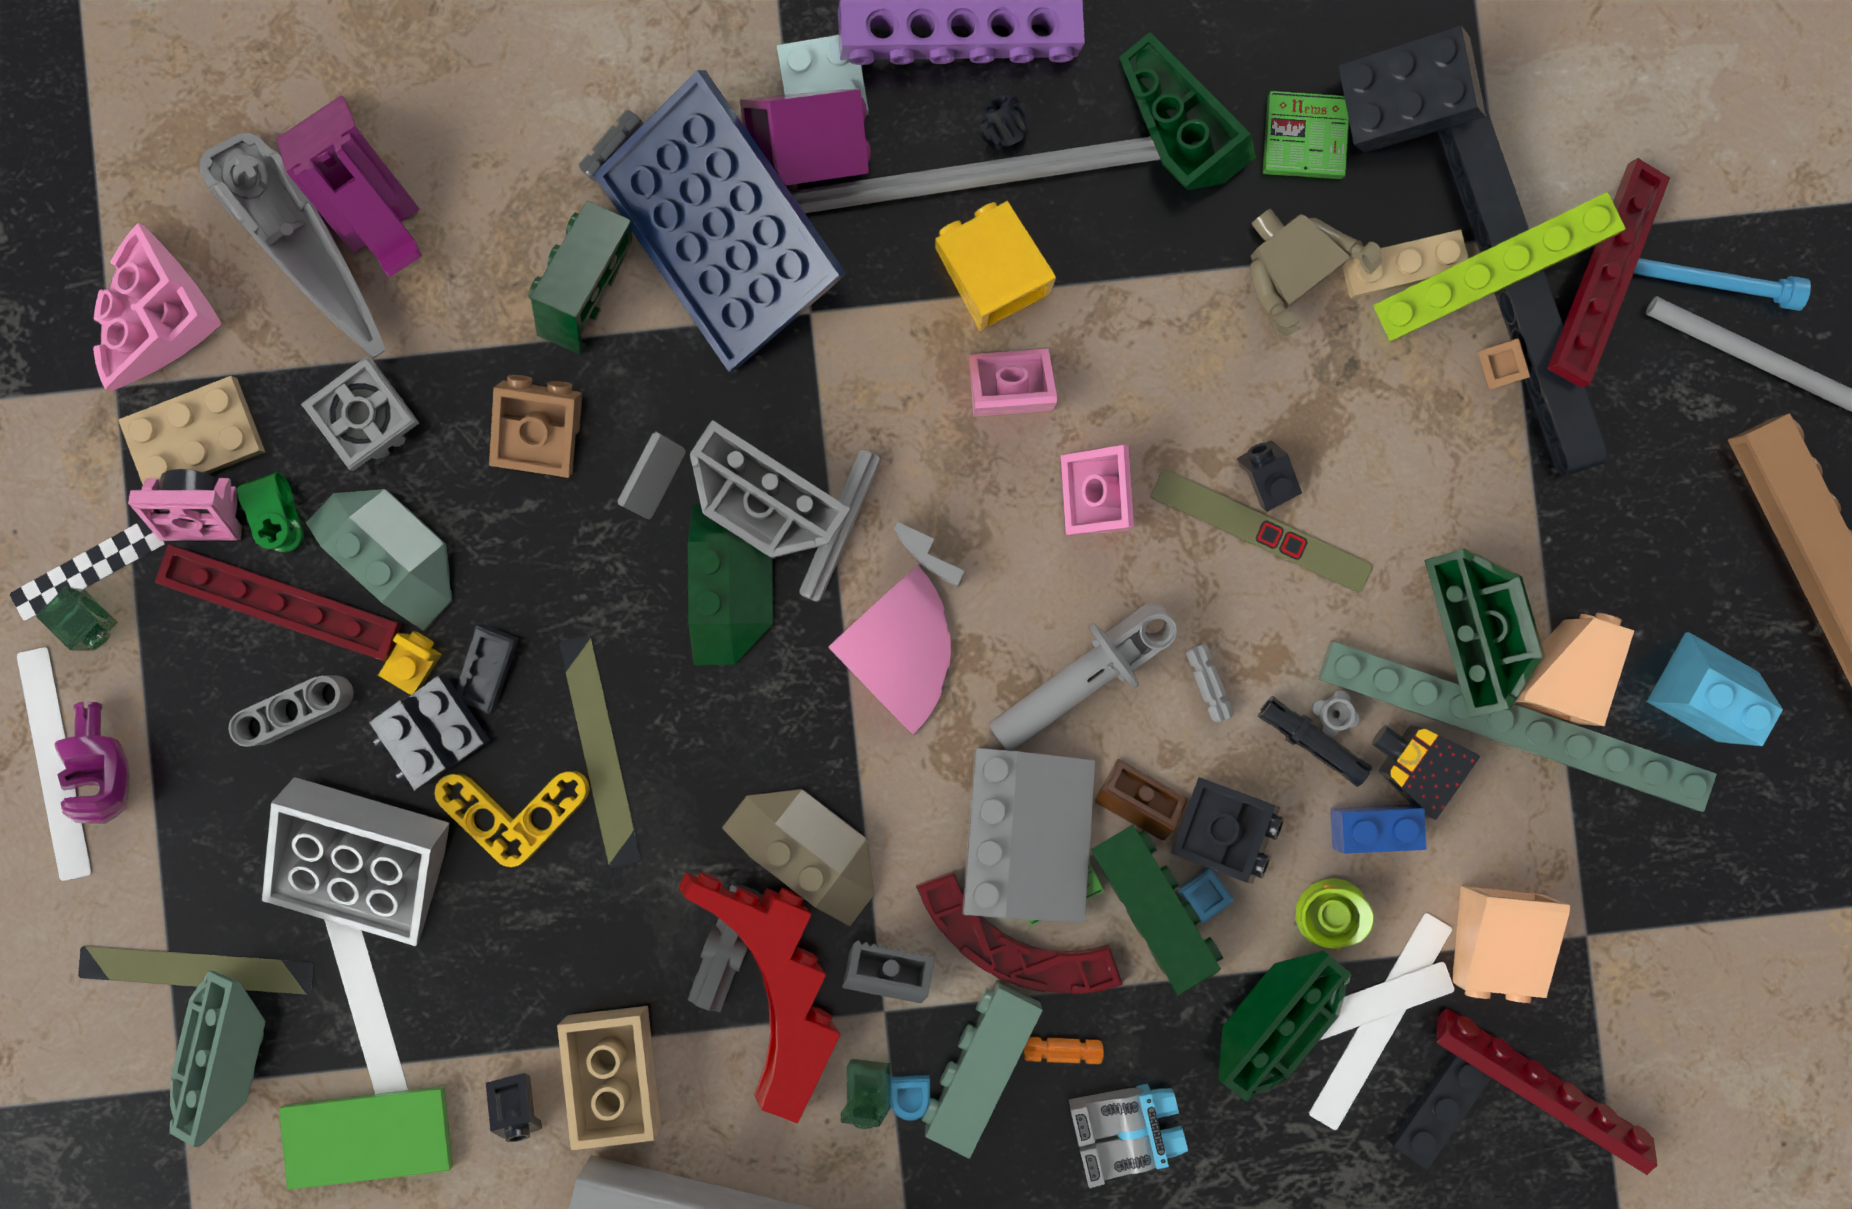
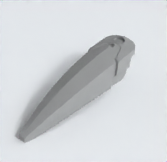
M238 133L206 150L200 158V174L208 188L232 218H237L287 277L339 329L371 357L375 358L385 352L386 349L379 331L342 254L317 209L286 173L279 151L272 150L259 137L251 133Z

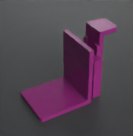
M342 95L276 139L286 173L353 254L367 245L380 261L382 269L388 277L395 275L422 256L416 240L401 223L420 209L360 132L349 104Z

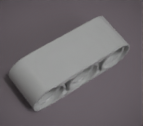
M337 675L318 676L236 713L229 723L230 737L235 743L246 747L271 743L345 709L353 699L352 685L347 679ZM328 683L335 689V699L330 704L325 702L322 695L323 688ZM291 700L295 702L298 708L297 717L293 721L286 715V706ZM252 718H256L260 723L261 729L257 737L252 736L249 730V723Z

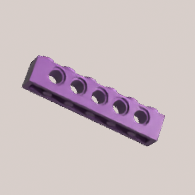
M1082 0L839 1L840 60H850V63L855 65H866L874 62V60L890 59V62L893 64H909L914 59H930L932 63L946 64L954 61V59L970 58V61L973 63H988L993 61L994 58H1010L1012 62L1025 63L1040 57H1049L1052 62H1066L1077 57L1085 43ZM995 25L1003 26L1009 31L1010 36L999 37L992 31L991 27ZM1041 25L1045 27L1049 36L1041 37L1036 35L1031 26ZM916 26L925 27L931 36L919 38L912 33L911 29ZM963 26L969 31L970 36L966 38L958 37L951 28ZM874 27H884L890 32L891 36L885 39L877 38L872 34L871 29Z

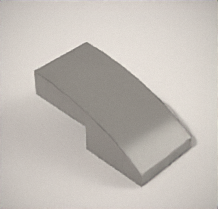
M897 522L894 531L909 553L931 573L957 587L964 570L929 555L934 538Z

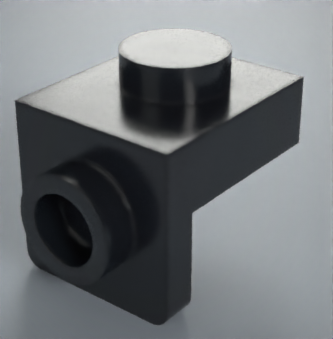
M1273 441L1256 444L1247 453L1237 458L1239 466L1248 473L1259 504L1266 512L1302 494L1288 454Z

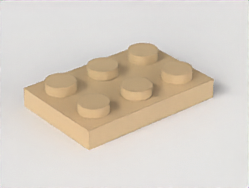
M233 376L226 377L118 420L142 484H144L147 478H157L159 480L162 473L175 469H189L211 474L265 452L238 379Z

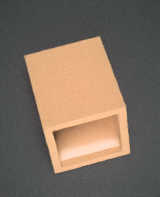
M1596 613L1595 617L1581 614L1579 619L1563 620L1542 643L1545 658L1514 704L1574 724L1605 726L1634 630L1620 626L1621 619L1602 613Z
M1461 886L1452 982L1464 989L1465 995L1475 998L1490 999L1491 992L1506 994L1505 999L1522 1003H1531V997L1547 998L1570 914V905L1538 893Z

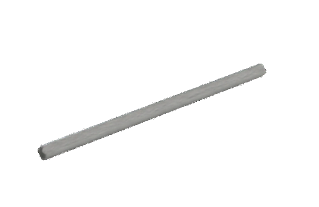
M1144 137L790 191L803 212L809 213L1159 160L1160 157L1152 138Z

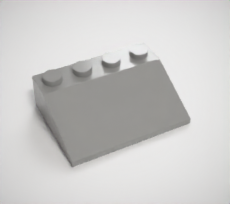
M976 748L974 753L962 911L964 915L1085 923L1095 760Z
M294 777L271 803L262 901L417 946L444 859L449 822Z

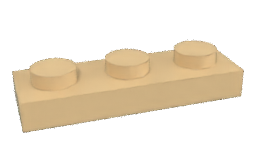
M1457 230L1380 248L1382 263L1372 274H1368L1363 269L1358 259H1348L1342 265L1349 296L1352 299L1420 283L1467 260L1468 255L1462 231Z

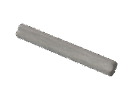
M861 450L858 453L838 500L851 510L829 544L819 546L800 588V594L808 599L817 602L822 600L881 463V458L876 454L866 450Z

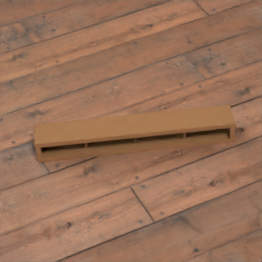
M1789 413L1769 419L1728 439V442L1852 687V531L1847 528L1840 514L1841 506L1838 499L1829 492L1822 478L1823 471L1821 465L1811 456L1804 442V432L1801 426L1793 420Z

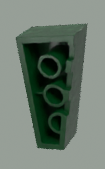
M1131 825L1092 848L1091 852L1118 899L1124 904L1126 912L1137 931L1148 944L1147 946L1157 965L1169 979L1170 987L1176 997L1218 973L1221 970L1218 961L1222 960L1223 956L1211 937L1203 940L1195 926L1201 920L1189 901L1181 904L1173 890L1179 885L1168 866L1165 865L1159 868L1152 856L1157 849L1145 830L1138 833L1134 825Z

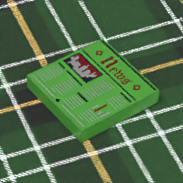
M1270 91L1267 96L1263 174L1343 179L1346 170L1349 120L1345 97Z

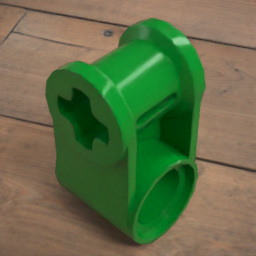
M274 472L238 486V498L246 513L255 542L262 548L275 549L283 553L293 552L298 549L303 542L304 531L294 505L292 490L283 474Z

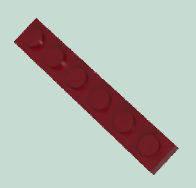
M1639 158L1628 163L1613 200L1626 229L1596 244L1547 368L1580 388L1591 384L1670 180L1669 176Z
M168 544L155 580L157 584L381 661H387L395 645L393 639L399 633L402 625L400 622L175 545Z
M1448 1008L1437 1017L1436 1043L1645 1175H1648L1658 1166L1654 1138L1644 1128L1632 1125L1618 1116L1606 1104L1597 1103L1583 1094L1571 1082H1564L1548 1072L1538 1061L1529 1060L1516 1052L1506 1041L1501 1038H1494L1478 1028L1468 1017L1459 1016Z

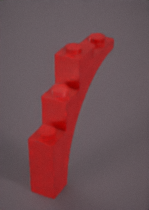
M686 872L679 885L683 896L687 900L712 912L734 930L752 952L762 973L769 1002L770 1035L765 1065L754 1096L762 1111L798 1124L841 1035L832 1022L833 1017L829 1013L819 1008L811 1007L826 976V973L817 963L818 957L804 949L796 948L812 914L802 903L804 898L791 890L781 888L778 893L766 888L759 903L760 897L746 889L738 887L736 892L721 887L723 882L710 874L700 872L697 877Z

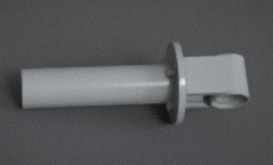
M1148 603L1141 606L1136 612L1108 632L1102 630L1094 622L1089 625L1091 632L1095 636L1094 640L1091 638L1094 648L989 723L992 731L1006 750L1013 751L1116 676L1123 682L1125 678L1134 689L1138 687L1139 682L1134 670L1161 650L1170 646L1176 638L1177 627L1167 610L1159 604ZM1154 619L1164 620V625L1160 631L1156 633L1145 632L1146 626L1150 621Z

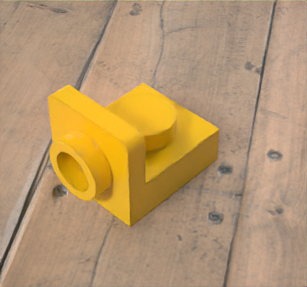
M412 631L410 635L396 634L393 641L397 645L378 676L410 695L423 687L442 655L432 649L434 645L432 640L416 631Z

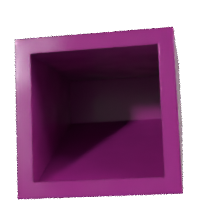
M838 89L740 99L743 125L785 185L869 173L868 162L871 158V149L867 139H865L864 130L867 109L865 101L861 97L860 89Z

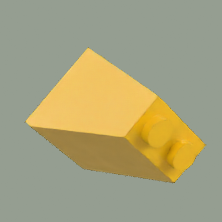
M1008 201L999 206L995 202L989 203L974 213L976 218L964 224H961L960 221H955L939 231L940 236L935 241V248L979 331L1049 296L1056 279L1050 266Z

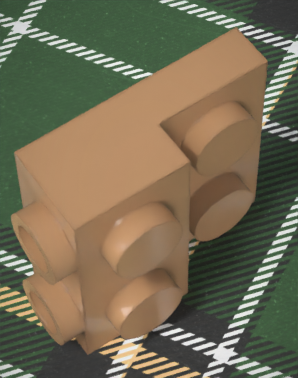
M509 375L507 381L503 380L493 389L489 466L569 478L573 474L575 435L580 430L582 392L572 391V384L563 381H550L547 383V387L532 385V378L524 375Z

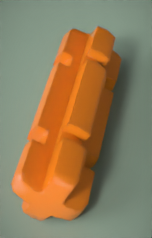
M1029 1037L1024 1047L1025 1060L1041 1062L1042 1058H1046L1047 1062L1080 1063V1060H1085L1086 1064H1100L1104 1056V1048L1100 1040L1086 1039L1085 1043H1081L1080 1039L1047 1038V1041H1042L1041 1037Z

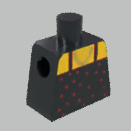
M1385 725L1378 731L1372 741L1374 747L1388 756L1381 765L1379 773L1411 805L1424 808L1425 817L1437 820L1481 757L1475 752L1419 726H1410L1401 736Z

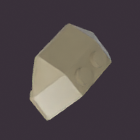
M803 789L747 795L722 827L754 861L814 907L848 926H851L875 894L867 838Z

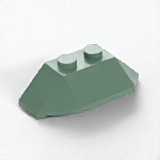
M388 490L333 493L306 522L320 546L381 603L421 630L426 631L453 602L452 590H450V572L446 543Z
M208 971L204 976V981L198 985L189 999L170 1078V1107L173 1119L170 1121V1134L192 1147L202 1146L247 1102L266 1022L241 983L217 971Z

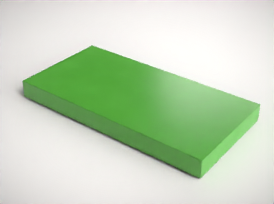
M445 1086L284 1104L279 1108L287 1190L450 1171L453 1167Z

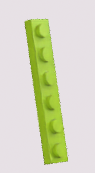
M1606 192L1374 304L1373 307L1389 341L1393 342L1625 231L1626 228L1609 193Z

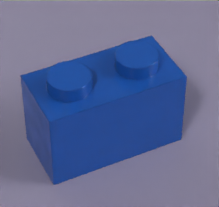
M1411 804L1331 808L1333 849L1343 854L1427 850L1424 808Z

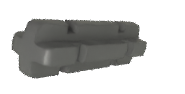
M625 110L616 120L619 123L618 126L612 125L592 148L594 151L592 156L587 154L579 163L580 170L591 180L597 181L593 174L644 124L632 111Z

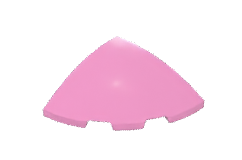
M139 223L128 233L111 259L110 263L116 268L109 289L99 290L95 305L94 319L102 325L101 344L93 347L95 363L104 389L109 391L133 383L163 368L201 343L222 325L208 300L180 263L144 225Z
M919 565L910 571L829 646L832 652L913 735L930 716L942 694V687L947 669L950 666L951 655L950 633L947 628L943 603L932 582Z

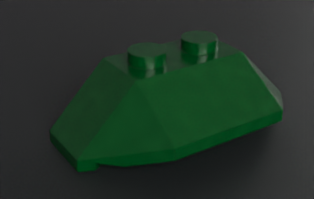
M693 505L688 536V625L694 665H735L773 625V558L705 516L701 505Z
M1466 548L1424 560L1469 718L1512 708L1545 658L1522 576Z
M1325 951L1274 963L1222 1027L1218 1080L1246 1102L1255 1098L1257 1093L1267 1091L1287 1080L1339 1017L1345 998L1346 984L1349 983L1352 974Z

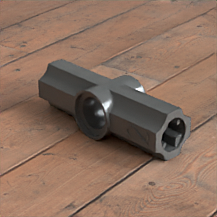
M734 883L731 885L730 891L736 892L739 887L760 897L759 903L763 897V894L749 887ZM718 919L717 924L714 923L701 954L703 961L688 1001L700 1008L721 1012L735 973L740 971L749 949L739 935L721 919Z

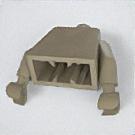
M1270 208L1252 222V226L1265 242L1251 255L1250 274L1258 301L1272 318L1273 325L1280 336H1288L1301 329L1296 325L1300 322L1299 319L1286 309L1339 269L1348 259H1358L1368 274H1372L1382 263L1381 249L1378 244L1368 242L1364 247L1361 241L1343 234L1317 218L1308 219L1305 215L1301 214L1284 226Z

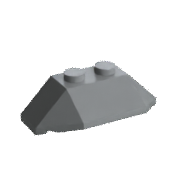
M713 420L690 453L703 514L771 558L829 544L851 510Z

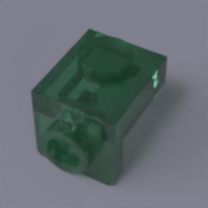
M851 1059L846 1066L847 1104L840 1113L841 1122L853 1124L860 1129L879 1127L891 1109L890 1063Z

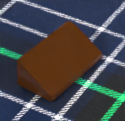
M1117 759L1095 798V802L1160 840H1165L1175 830L1188 798L1120 759Z

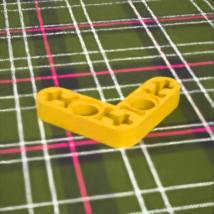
M577 771L560 773L549 782L515 819L510 817L482 788L465 774L456 773L440 779L435 788V798L438 804L497 862L503 866L515 867L526 862L586 800L590 788L588 780ZM575 780L578 784L575 788L578 796L577 798L573 796L567 797L558 805L565 809V812L562 814L558 806L547 800L546 796L549 794L552 800L556 799L564 791L561 782L568 783ZM461 783L463 788L460 794L468 802L474 800L475 797L479 802L468 808L464 815L461 810L466 808L467 805L459 798L452 801L449 800L447 796L451 790L448 784L456 785ZM537 807L546 808L552 815V823L546 830L535 828L531 822V814ZM481 808L490 810L494 815L495 823L489 831H481L474 823V816ZM505 825L508 830L503 832L502 835L510 842L516 839L520 840L522 844L518 850L522 855L507 856L505 852L508 849V845L501 838L496 839L493 843L490 837L500 832Z

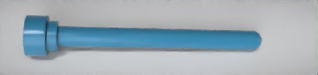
M1639 258L1633 273L1773 298L1775 303H1779L1781 308L1797 311L1805 307L1811 291V282L1806 278L1790 276L1787 279H1780L1778 282L1641 258Z

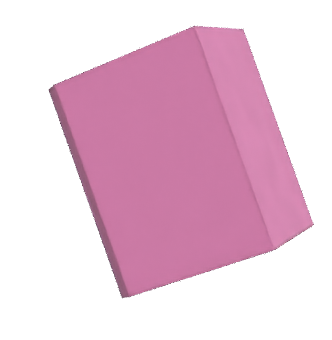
M1049 349L969 354L973 417L1053 411L1057 404V393Z
M1129 445L1061 455L1066 535L1127 532L1134 527Z

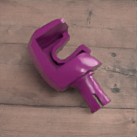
M88 701V708H84V702L74 704V737L61 739L54 743L56 752L66 768L57 774L62 790H72L86 785L100 787L96 795L69 797L61 801L62 813L75 823L105 824L126 810L128 804V761L124 749L118 740L112 737L101 736L102 704L98 702Z

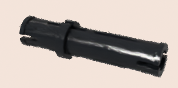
M1271 696L1260 709L1261 712L1258 713V717L1285 735V740L1291 745L1298 744L1331 769L1344 776L1345 779L1356 787L1363 784L1368 778L1372 766L1311 724L1312 719L1304 714L1300 716L1274 696Z

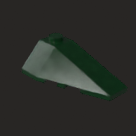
M1151 32L1146 34L1119 57L1162 164L1187 190L1223 184L1256 158L1251 133Z

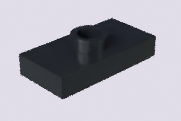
M483 623L476 626L456 691L467 706L487 714L495 712L519 638Z

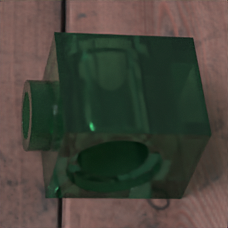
M64 587L36 615L70 651H93L98 649L109 639V631L118 623L85 589Z

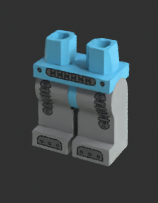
M1147 1083L1136 1086V1088L1069 1099L1089 1188L1104 1185L1105 1180L1142 1173L1154 1168L1169 1167L1168 1158L1188 1152L1182 1126L1160 1130L1157 1118L1179 1114L1172 1088L1150 1091Z

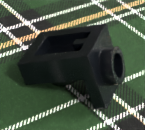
M522 1073L486 1083L490 1132L505 1139L506 1142H519L530 1138V1132L542 1129L541 1120L534 1116L531 1079L529 1075Z

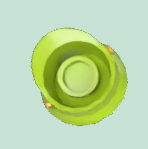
M1329 878L1311 884L1302 892L1296 904L1295 920L1300 933L1310 943L1323 948H1332L1333 951H1339L1343 947L1358 944L1370 934L1374 925V913L1364 894L1353 883L1339 878Z

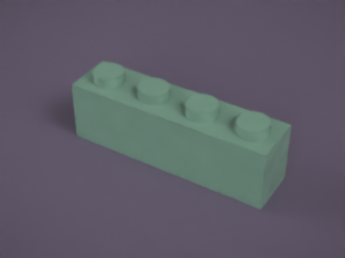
M996 981L992 990L985 988L976 1007V1010L981 1012L974 1027L969 1024L966 1026L958 1043V1047L963 1050L956 1063L952 1061L948 1063L941 1077L940 1084L945 1087L938 1100L931 1098L922 1116V1121L926 1123L925 1137L969 1159L1043 1011L1039 1001L999 981Z

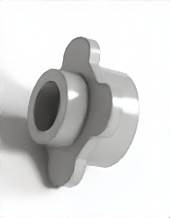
M1336 691L1333 697L1325 701L1317 700L1312 706L1313 714L1319 716L1323 725L1322 732L1330 737L1337 736L1340 730H1345L1349 727L1354 728L1359 723L1360 717L1349 702L1350 695L1347 692ZM1334 710L1339 711L1337 718H1334L1332 715Z

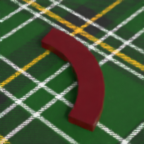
M954 871L916 885L926 910L946 938L963 956L979 968L1001 980L1022 988L1045 993L1085 994L1123 985L1108 944L1080 951H1056L1030 946L1001 932L983 916L964 915L962 913L964 891Z

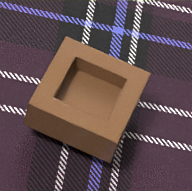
M1519 338L1477 351L1489 390L1530 377Z

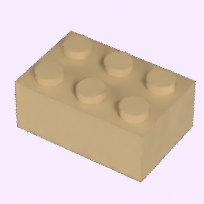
M648 1006L567 1015L557 1025L571 1150L654 1141L661 1129Z

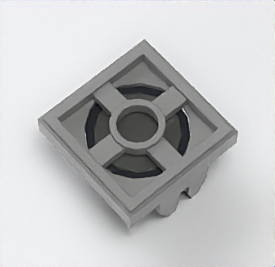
M368 356L301 404L348 469L352 471L371 458L380 459L390 454L388 448L403 445L406 439L404 434L419 424L372 358Z

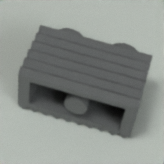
M858 940L848 952L842 988L922 1004L929 994L934 958L932 955L927 958L924 954L918 956L916 952L910 955L907 950L903 953L900 949L893 951L891 947L886 950L883 945L877 948L875 944L869 946L867 942L861 945Z

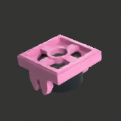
M175 469L162 473L159 480L157 478H147L142 486V490L130 491L128 504L160 541L241 540L242 525L235 517L237 488L231 487V480L229 478L218 479L210 474L196 470Z

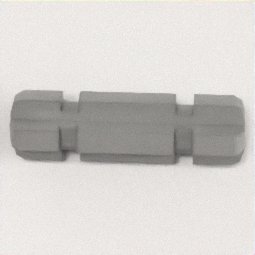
M1201 644L1186 651V656L1190 666L1195 667L1196 671L1193 673L1205 702H1209L1210 706L1207 709L1211 719L1214 722H1222L1231 718L1234 712L1229 700L1227 701L1224 698L1227 694L1216 666L1210 663L1212 656L1208 646Z

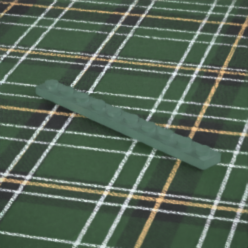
M1334 641L1329 644L1317 679L1696 811H1705L1717 775L1716 773L1516 704L1507 710L1469 718L1460 685Z

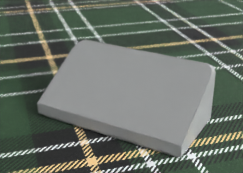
M657 432L653 433L617 501L618 504L646 519H651L682 462L686 450Z

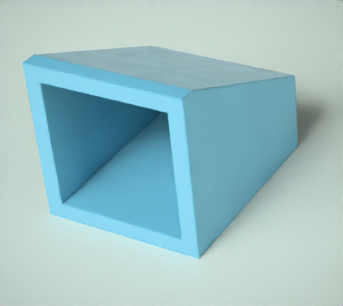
M1685 632L1647 700L1651 705L1716 742L1754 746L1764 745L1783 711L1758 671L1689 632Z

